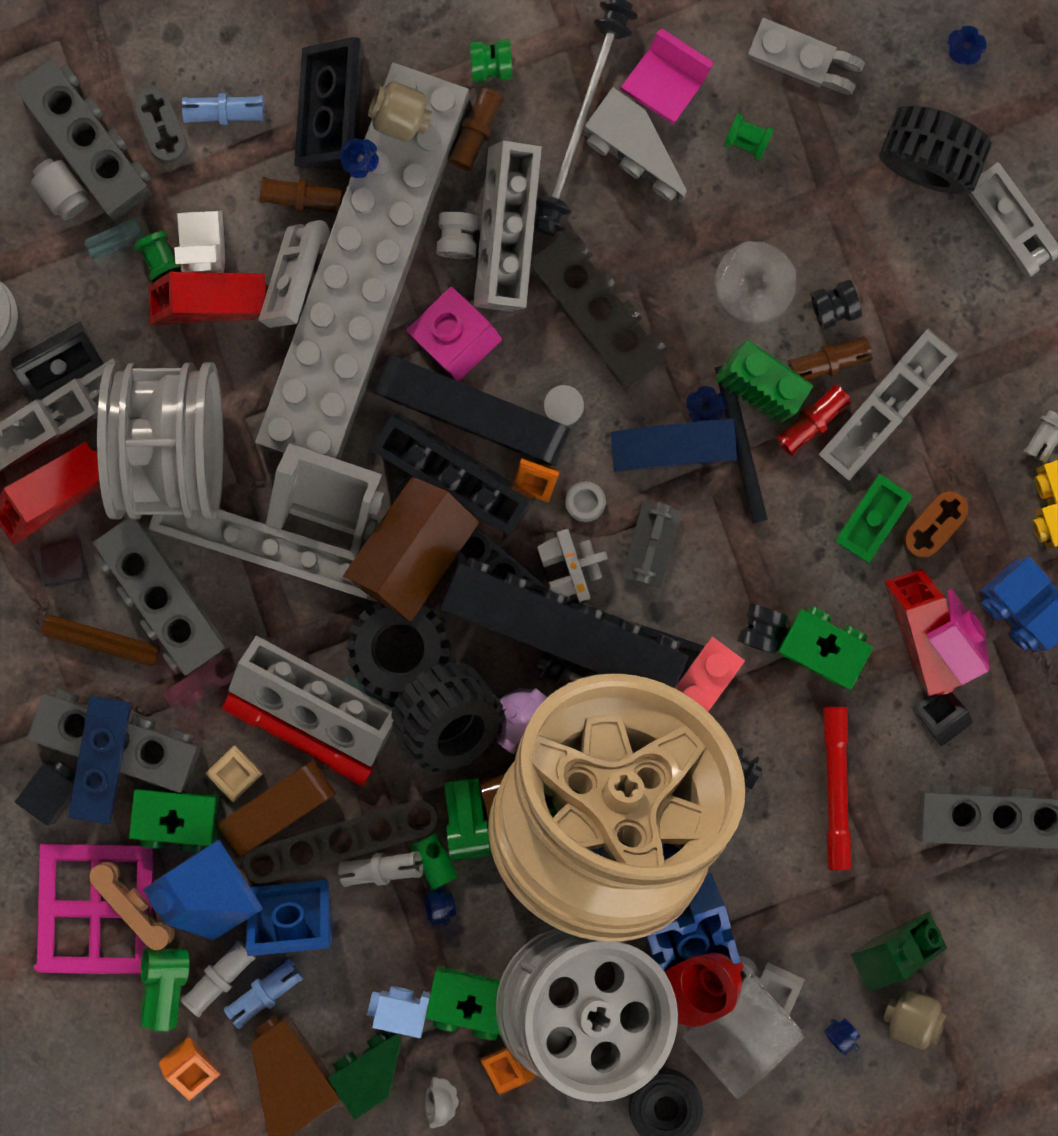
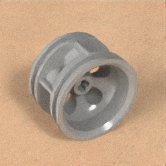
M185 362L182 368H141L138 363H128L125 371L119 363H108L105 366L98 400L97 455L101 495L109 519H122L125 512H127L130 519H140L142 515L184 514L186 519H195L198 511H202L205 519H215L217 517L223 483L224 432L221 388L215 363L204 362L200 370L196 369L193 362Z
M557 928L546 931L527 942L513 956L504 970L497 991V1024L502 1040L512 1056L527 1070L542 1078L557 1090L579 1100L606 1102L623 1098L636 1092L659 1072L666 1062L675 1041L678 1026V1010L675 993L667 975L648 954L622 941H595L565 933ZM611 962L615 969L614 984L610 989L601 991L595 984V972L601 964ZM560 977L569 978L574 987L572 1000L565 1005H554L549 998L551 984ZM628 1003H631L630 1018L626 1029H624L620 1022V1014L622 1009ZM590 1011L598 1012L594 1021L587 1019ZM557 1027H567L572 1033L570 1044L562 1051L549 1052L546 1043L550 1032ZM601 1042H610L612 1050L602 1058L591 1063V1053L595 1046Z

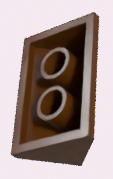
M411 477L342 577L411 623L472 535L479 521L448 491Z

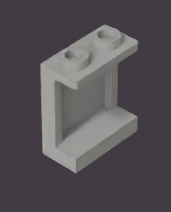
M289 443L276 470L266 525L281 530L290 513L354 535L350 552L358 554L363 542L369 539L378 524V519L372 518V515H378L385 495L384 492L378 491L382 474Z

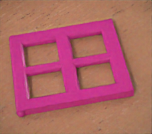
M40 844L37 964L34 965V970L37 973L141 975L142 954L145 947L148 946L136 934L135 958L100 957L101 918H121V916L107 901H102V895L92 884L90 901L56 900L57 861H91L92 870L93 867L108 861L137 862V890L150 904V900L143 889L154 882V848H145L139 845ZM150 904L147 911L153 916V908ZM55 917L90 918L89 957L54 956Z

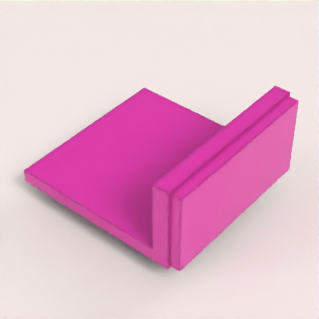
M661 29L656 33L649 50L621 86L620 90L674 125L703 85L714 62L669 32Z
M452 286L406 329V332L446 370L450 377L458 382L502 341L501 336L493 325Z
M950 589L947 593L951 621L928 633L927 638L960 683L964 685L988 672L990 669L986 633L975 613L971 610L968 611L955 592Z

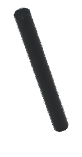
M722 366L714 368L716 376L722 368ZM720 382L718 386L726 418H734L737 463L752 524L767 521L765 505L738 397H736L735 391L729 392V388H723L722 382Z

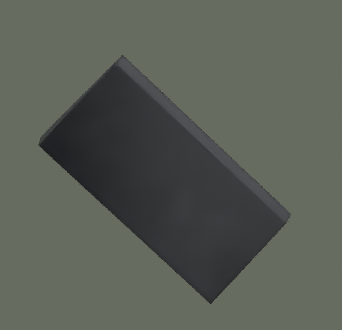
M351 37L302 48L294 166L354 170L358 154L364 50L360 38Z

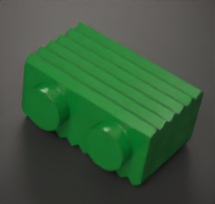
M749 339L733 349L715 377L716 383L722 382L723 388L728 387L729 392L735 391L736 397L741 396L742 401H748L749 406L754 405L755 410H761L762 415L767 414L768 420L774 419L775 424H780L795 415L813 388L810 382Z

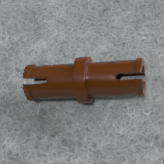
M484 87L480 89V94L469 117L463 118L460 124L462 132L452 154L448 158L452 165L466 171H471L484 140H489L492 134L490 126L500 104L504 100L503 96L496 91Z
M262 177L259 201L260 203L293 206L295 211L303 212L304 208L338 214L343 188L310 185L304 179H299L298 183Z
M863 336L857 340L834 347L830 344L821 347V351L788 360V366L792 367L790 369L802 378L809 380L828 374L830 377L838 375L841 369L863 362H870L873 357L870 353L872 352L867 338Z

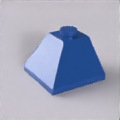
M220 840L214 842L143 889L150 900L152 908L159 914L164 924L211 940H215L263 910Z

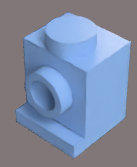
M391 986L389 992L381 991L379 993L373 991L367 1013L368 1016L375 1017L372 1028L421 1038L431 993L423 991L421 999L413 997L414 991L402 987Z

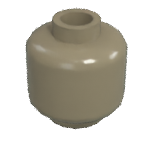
M392 81L385 88L380 86L377 88L368 111V117L373 119V127L376 131L400 141L408 142L417 132L425 133L432 111L426 109L427 99L423 92Z
M906 990L902 993L899 1000L890 999L883 1021L890 1023L889 1035L893 1040L918 1050H925L930 1044H938L947 1020V1014L942 1013L940 1001L913 990Z

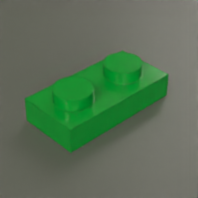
M878 474L841 529L834 543L866 564L870 563L913 495L886 477Z

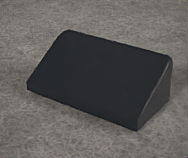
M78 322L11 360L13 371L32 401L98 367L103 364V360L83 324Z

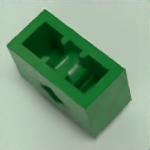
M810 606L808 611L798 609L778 645L776 653L845 690H851L874 648L865 643L868 636L849 625H846L844 630L837 628L829 623L832 616L816 607ZM829 636L832 637L831 645L836 648L835 652L825 653L821 656V647L816 644L817 640L827 639Z
M149 788L134 789L129 839H139L140 847L164 849V842L180 843V851L199 853L205 849V846H210L216 842V824L218 823L220 795L190 792L179 793ZM177 811V817L184 819V825L177 827L173 831L172 824L165 823L167 816Z
M437 966L425 1019L432 1020V1026L437 1029L455 1032L457 1026L473 1029L472 1035L475 1037L496 1040L497 1035H501L496 1018V997L500 979ZM468 995L476 997L475 1002L477 1005L482 1006V1009L474 1008L472 1014L464 1013L465 1006L458 1004V1001L464 1002L467 1000Z

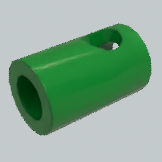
M437 833L431 834L409 846L412 852L418 851L422 860L417 862L418 864H423V874L431 890L459 876Z

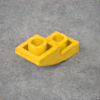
M1058 460L1037 467L1038 476L1034 477L1035 486L1040 498L1047 499L1049 506L1034 511L1036 519L1032 520V526L1037 540L1040 543L1045 542L1047 549L1058 546Z

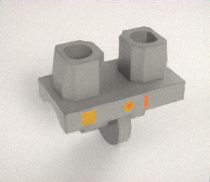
M565 529L556 532V538L546 541L538 546L537 549L543 567L565 561L569 576L549 582L550 588L568 596L567 602L576 599L578 603L590 600L591 597L581 568H587L591 581L601 579L602 575L598 563L608 559L607 553L604 551L595 554L591 541L587 540L579 543L583 558L578 560L569 530Z

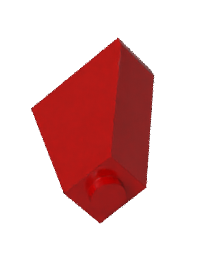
M169 272L148 285L150 325L255 320L260 316L269 287L265 285V274Z
M84 442L3 489L0 495V526L13 545L23 541L100 488L97 451H92L88 444Z
M923 569L884 581L918 681L929 696L934 694L944 695L954 691L956 687L962 684L927 638L928 633L951 621L945 597Z

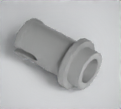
M1051 410L1047 412L1046 416L1041 415L1039 419L1042 423L1027 448L1023 451L1043 464L1048 462L1049 456L1058 443V414Z

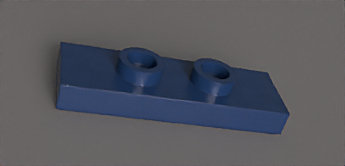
M89 696L68 818L111 824L132 702Z

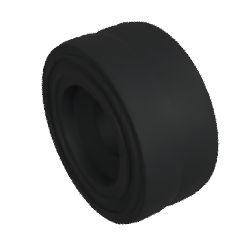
M660 1069L646 1085L630 1094L629 1113L632 1124L640 1136H693L702 1121L703 1103L696 1085L689 1077L676 1070ZM664 1096L673 1098L678 1105L676 1114L668 1119L660 1118L654 1112L655 1102Z

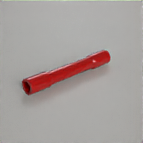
M231 692L222 706L221 710L250 726L258 727L328 765L334 772L362 787L366 784L375 767L374 765L368 766Z
M823 707L828 802V831L826 834L827 870L852 869L851 834L848 826L846 749L848 744L847 707Z

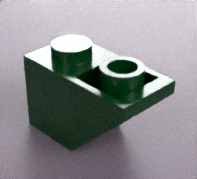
M926 912L871 939L853 952L851 957L869 992L906 980L947 949V946L930 912Z
M381 1030L366 1041L369 1048L358 1055H355L353 1050L332 1063L335 1070L330 1073L328 1080L354 1120L389 1098L402 1044V1034Z

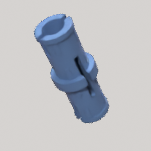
M219 93L218 97L182 98V105L185 106V108H182L184 123L219 122L220 126L229 125V121H265L263 95H259V97H228L227 93Z
M291 959L285 960L282 965L262 981L259 978L251 983L252 988L224 1008L229 1019L234 1017L235 1021H233V1024L238 1029H241L245 1023L264 1008L271 1009L277 1004V998L299 981L304 980V976L298 968L293 971L295 963Z

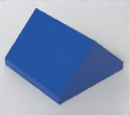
M328 880L250 887L263 910L247 919V956L325 949L332 946L334 943V931Z

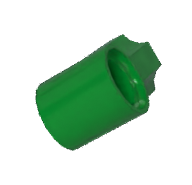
M479 778L444 782L449 825L446 827L450 860L458 861L490 857L491 848L487 820H484L483 801Z
M145 947L141 959V981L144 984L139 1024L142 1028L154 1031L176 1029L181 985L184 986L186 984L189 974V953L187 949L162 948L161 950H153Z

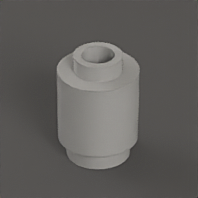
M47 159L33 170L34 178L31 181V185L54 215H60L66 221L78 215L88 206L89 200L85 196L87 191L63 160L54 162L53 159Z

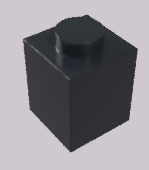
M58 760L56 763L52 761L43 762L14 802L46 826L55 824L71 802L76 770L61 760Z

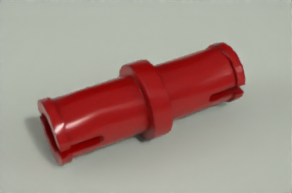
M834 384L811 407L805 406L800 411L801 416L784 432L775 437L777 443L788 455L793 457L816 434L822 435L828 429L827 424L852 403L850 397L841 387Z

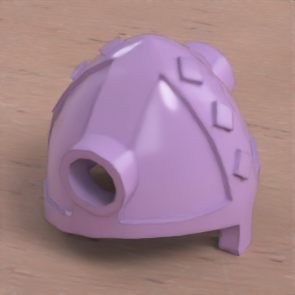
M520 688L504 695L500 702L503 705L502 710L505 712V719L500 723L503 727L501 733L496 735V742L510 753H517L520 740L532 715L547 696L536 688Z

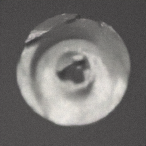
M748 241L736 246L723 257L712 281V294L720 315L729 323L744 329L760 328L777 321L794 297L796 270L789 258L773 245ZM753 278H756L760 281L759 287L762 290L757 289L752 294L747 291L749 284L746 281H752Z

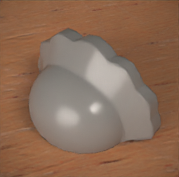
M433 1077L431 1085L426 1091L425 1112L430 1128L444 1126L455 1116V1109L459 1104L456 1096L457 1089L444 1078Z

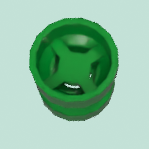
M510 39L497 40L495 44L486 45L483 41L470 42L473 82H485L488 77H497L501 81L513 80Z

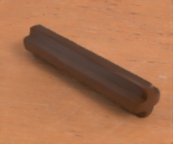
M47 615L43 621L41 634L144 665L155 666L160 654V647L158 645L54 615Z

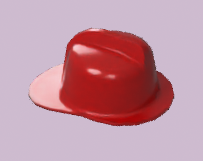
M712 952L693 956L665 971L675 993L678 1023L690 1027L703 1026L733 1011L742 989L740 972L744 967L743 963L734 964L725 955Z

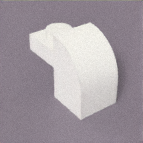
M222 210L177 213L180 246L174 248L175 264H181L182 272L224 273L225 241Z

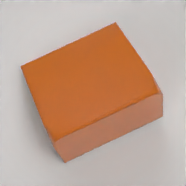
M189 1037L183 1040L159 1062L164 1078L189 1101L220 1076L217 1068Z
M506 1045L480 1059L499 1095L524 1085L537 1076L522 1066L512 1056Z

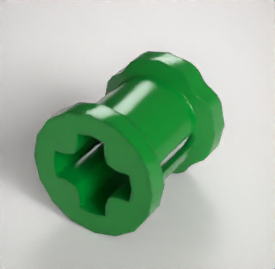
M737 113L723 146L726 148L734 146L754 155V160L760 162L774 128L769 126L764 129L744 120L743 115Z
M166 231L150 234L134 244L136 252L142 253L151 272L148 276L151 283L169 272L182 271L181 264H175V258L167 243L169 236Z

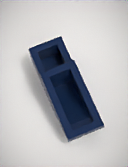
M734 418L610 432L614 472L690 467L699 464L735 462L737 460Z

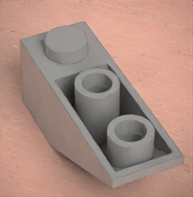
M612 87L585 125L584 135L588 137L586 143L601 155L606 156L609 152L621 161L619 166L630 176L638 179L642 175L654 184L652 190L666 201L671 202L674 198L682 203L687 190L646 110Z

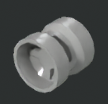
M464 212L439 213L438 227L442 230L441 239L437 241L436 255L453 259L476 258L477 245L473 241V233L478 230L479 217Z

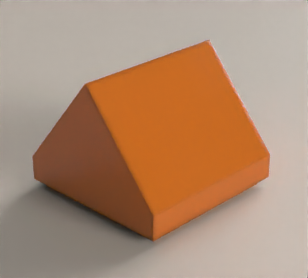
M523 456L513 483L533 494L537 499L549 503L561 469Z

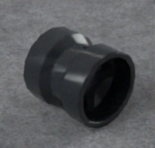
M850 279L838 283L833 290L821 288L810 293L813 310L822 330L834 327L837 321L843 319L853 321L862 317L860 301Z
M750 603L746 613L748 627L740 630L737 642L775 655L779 644L776 637L779 630L785 627L788 616Z

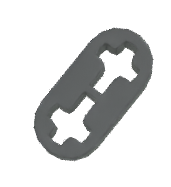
M145 89L136 98L135 110L149 147L154 156L162 163H178L186 155L188 145L174 106L167 94L161 89ZM154 98L159 104H165L159 108L163 121L156 123L155 118L150 112L144 113V110L149 108L148 101ZM165 129L172 140L179 139V142L174 144L175 152L168 154L165 149H158V147L164 144L160 131Z

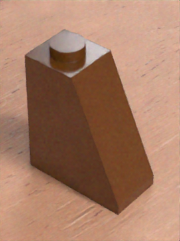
M289 1014L280 1020L273 1015L255 1028L258 1036L250 1044L268 1136H292L341 1101L328 1080L329 1071Z

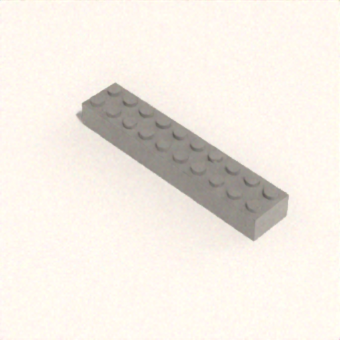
M392 62L383 88L388 83L394 81L423 92L427 99L426 109L432 111L430 122L424 134L417 132L410 141L403 142L376 131L373 127V119L371 120L255 443L260 447L284 455L288 444L291 443L341 460L447 166L448 158L456 141L460 124L470 102L468 88Z

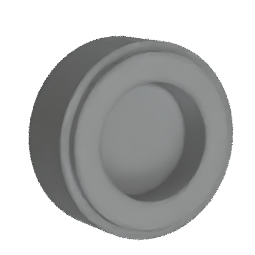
M560 385L551 389L546 395L544 412L547 418L565 426H570L576 423L582 416L584 401L582 395L575 388L568 385Z
M588 481L579 482L572 486L567 493L566 509L575 520L579 522H592L599 518L605 509V494L595 483Z

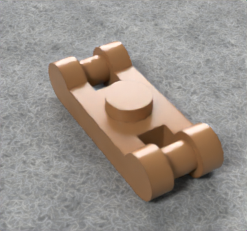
M108 861L93 867L89 875L91 884L150 949L161 950L172 942L175 936L174 928L164 924V922H157L147 911L150 904L146 898L135 888L129 891L120 881L121 872L117 864Z

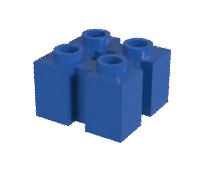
M1030 556L1024 557L1021 560H1013L978 592L984 598L981 605L985 611L996 621L1000 618L1007 621L1012 629L1008 635L1023 651L1028 648L1032 652H1039L1040 650L1049 651L1058 643V590Z
M712 873L706 874L693 900L675 921L662 930L645 936L652 959L657 962L664 972L693 956L712 952L725 955L734 964L740 962L736 943L730 930L731 925L726 907Z

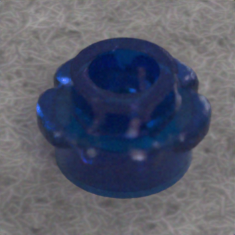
M963 26L959 31L954 30L947 40L949 46L948 54L953 61L959 64L973 65L981 59V54L987 48L985 37L980 35L978 29L973 26ZM969 42L970 48H964L963 43Z
M357 138L346 142L340 152V161L344 171L350 172V176L357 179L367 176V173L373 172L379 163V156L376 154L377 146L367 139ZM360 156H363V161L358 162Z
M699 387L697 392L690 393L686 400V408L689 409L688 416L693 422L721 420V413L726 408L723 395L717 394L713 387ZM704 402L710 405L708 410L702 408Z
M438 887L433 892L425 893V907L430 924L443 923L444 926H448L450 923L449 917L456 915L455 902L451 892L445 893L442 887Z
M845 1018L840 1022L836 1019H831V1025L823 1031L830 1042L844 1056L853 1049L858 1051L859 1046L856 1041L861 1036L854 1026Z

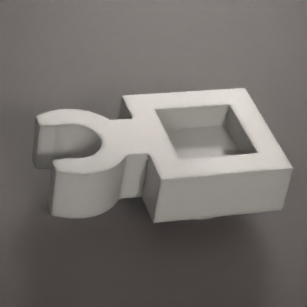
M739 956L740 962L744 965L742 971L747 976L742 978L741 991L750 990L754 992L750 1003L788 1020L805 979L769 962L764 971L758 970L751 959Z

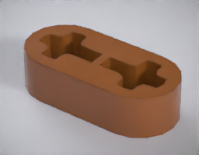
M948 491L939 494L927 505L903 535L904 549L909 555L921 559L930 557L944 545L968 515V505L964 497L957 492ZM941 501L946 504L951 501L956 502L957 506L954 509L958 515L956 519L948 517L941 524L936 521L943 511L939 505ZM932 526L935 531L928 538V542L931 544L930 549L921 547L917 550L913 546L916 542L913 533L915 531L923 533Z

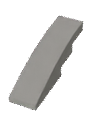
M927 328L819 455L846 479L850 480L956 359L958 353Z
M112 358L83 378L73 379L44 399L34 400L0 422V472L95 420L98 415L99 391L104 368L108 363L121 364L120 361Z

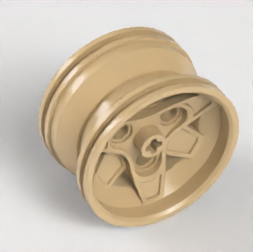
M628 674L593 675L568 683L547 697L532 715L520 740L515 761L504 775L493 799L488 831L494 862L501 877L514 896L538 918L565 933L580 938L606 942L628 941L651 935L671 924L685 911L701 887L709 866L720 856L736 831L745 804V781L741 762L730 738L714 717L689 696L675 688L649 678ZM544 794L553 796L552 802L554 808L558 811L553 818L548 810ZM662 843L671 844L681 850L664 860ZM601 848V856L591 850Z

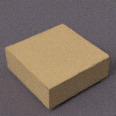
M234 745L205 774L232 802H235L263 775V772Z

